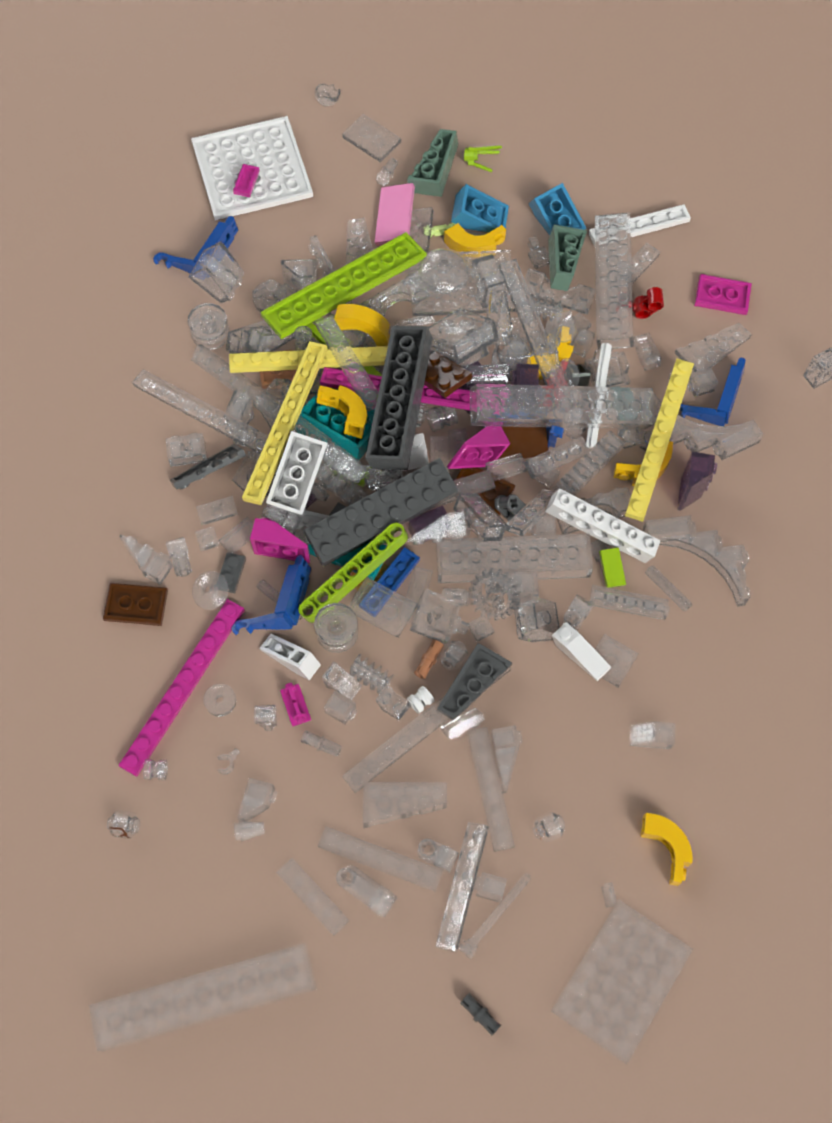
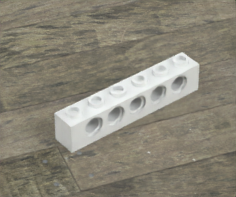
M560 488L551 496L545 510L546 513L614 548L619 547L620 551L643 563L655 557L660 544V540Z

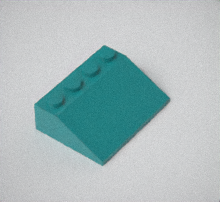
M316 394L302 408L296 428L317 440L328 443V447L357 463L367 452L375 407L364 402L367 409V419L363 437L360 439L344 434L347 419L345 414L336 408L316 403Z

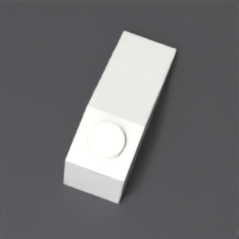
M567 622L552 635L555 646L596 681L611 669V666Z
M272 633L259 648L262 652L307 680H310L321 666L310 651Z

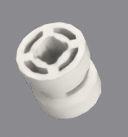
M421 686L416 694H411L407 697L408 703L418 714L424 710L426 705H431L435 702L431 693L424 686Z

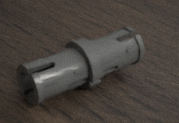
M470 993L460 1002L474 1017L473 1020L476 1023L479 1022L491 1036L501 1027V1024L487 1012L488 1009L485 1006L482 1007Z

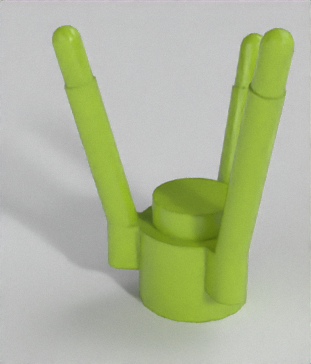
M502 146L465 147L464 161H468L470 166L492 172L491 168L474 161H478L479 154H499L500 151L495 149H501Z

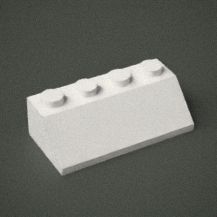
M291 431L266 501L269 506L303 516L328 443Z

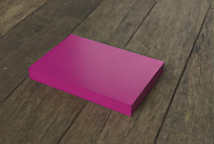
M700 274L694 306L747 315L752 283Z

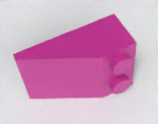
M486 426L467 440L447 465L448 469L492 467L510 445L502 427Z
M255 518L250 536L254 554L295 561L297 556L302 555L304 560L310 564L309 548L306 543L269 518Z

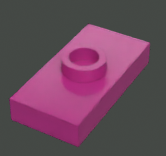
M242 165L233 189L235 195L251 197L260 172L259 167Z

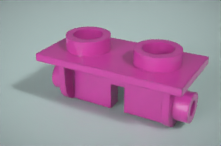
M286 684L285 688L280 690L292 727L311 721L299 684Z

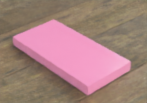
M413 183L381 188L375 235L376 246H382L405 232L410 235L415 189Z

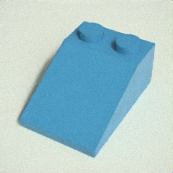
M563 183L528 203L536 219L549 235L554 225L582 230L587 229Z
M466 184L455 196L451 222L454 224L459 223L465 229L491 232L501 225L506 228L509 205Z

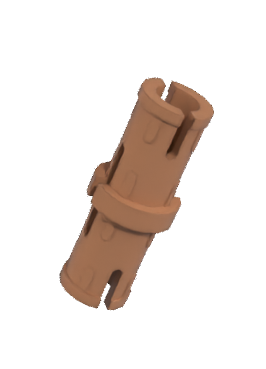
M433 639L426 653L422 655V660L414 672L417 677L425 679L431 667L436 664L437 656L444 647L440 641Z

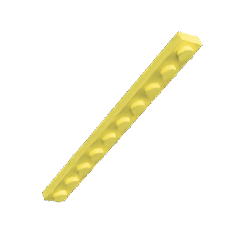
M309 341L244 491L243 501L262 505L283 456L290 433L294 430L328 350L327 345Z
M388 346L328 349L319 369L324 367L382 366L385 363ZM305 350L229 354L230 373L297 370Z
M678 358L675 361L625 513L626 517L642 522L645 518L694 363Z

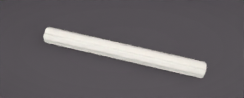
M602 343L600 348L585 444L590 449L596 448L612 348L609 343Z

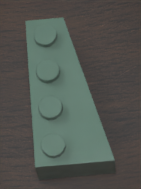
M439 130L431 142L429 150L425 151L422 156L423 159L415 166L413 174L407 178V182L413 183L415 186L414 193L442 197L458 148L457 131Z
M559 225L553 226L548 239L551 289L568 291L587 230Z

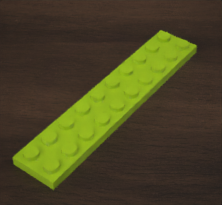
M405 232L261 311V317L280 339H283L337 309L338 305L346 304L427 258V253Z

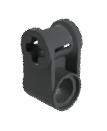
M514 494L508 497L499 495L495 499L497 511L511 524L519 527L523 525L530 511L528 505Z

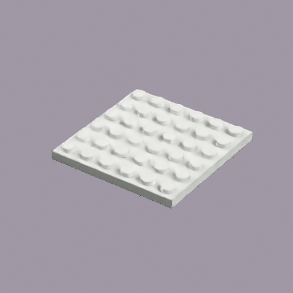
M288 116L191 138L215 220L313 197V191ZM243 164L256 166L260 169L251 197L235 195L233 192Z

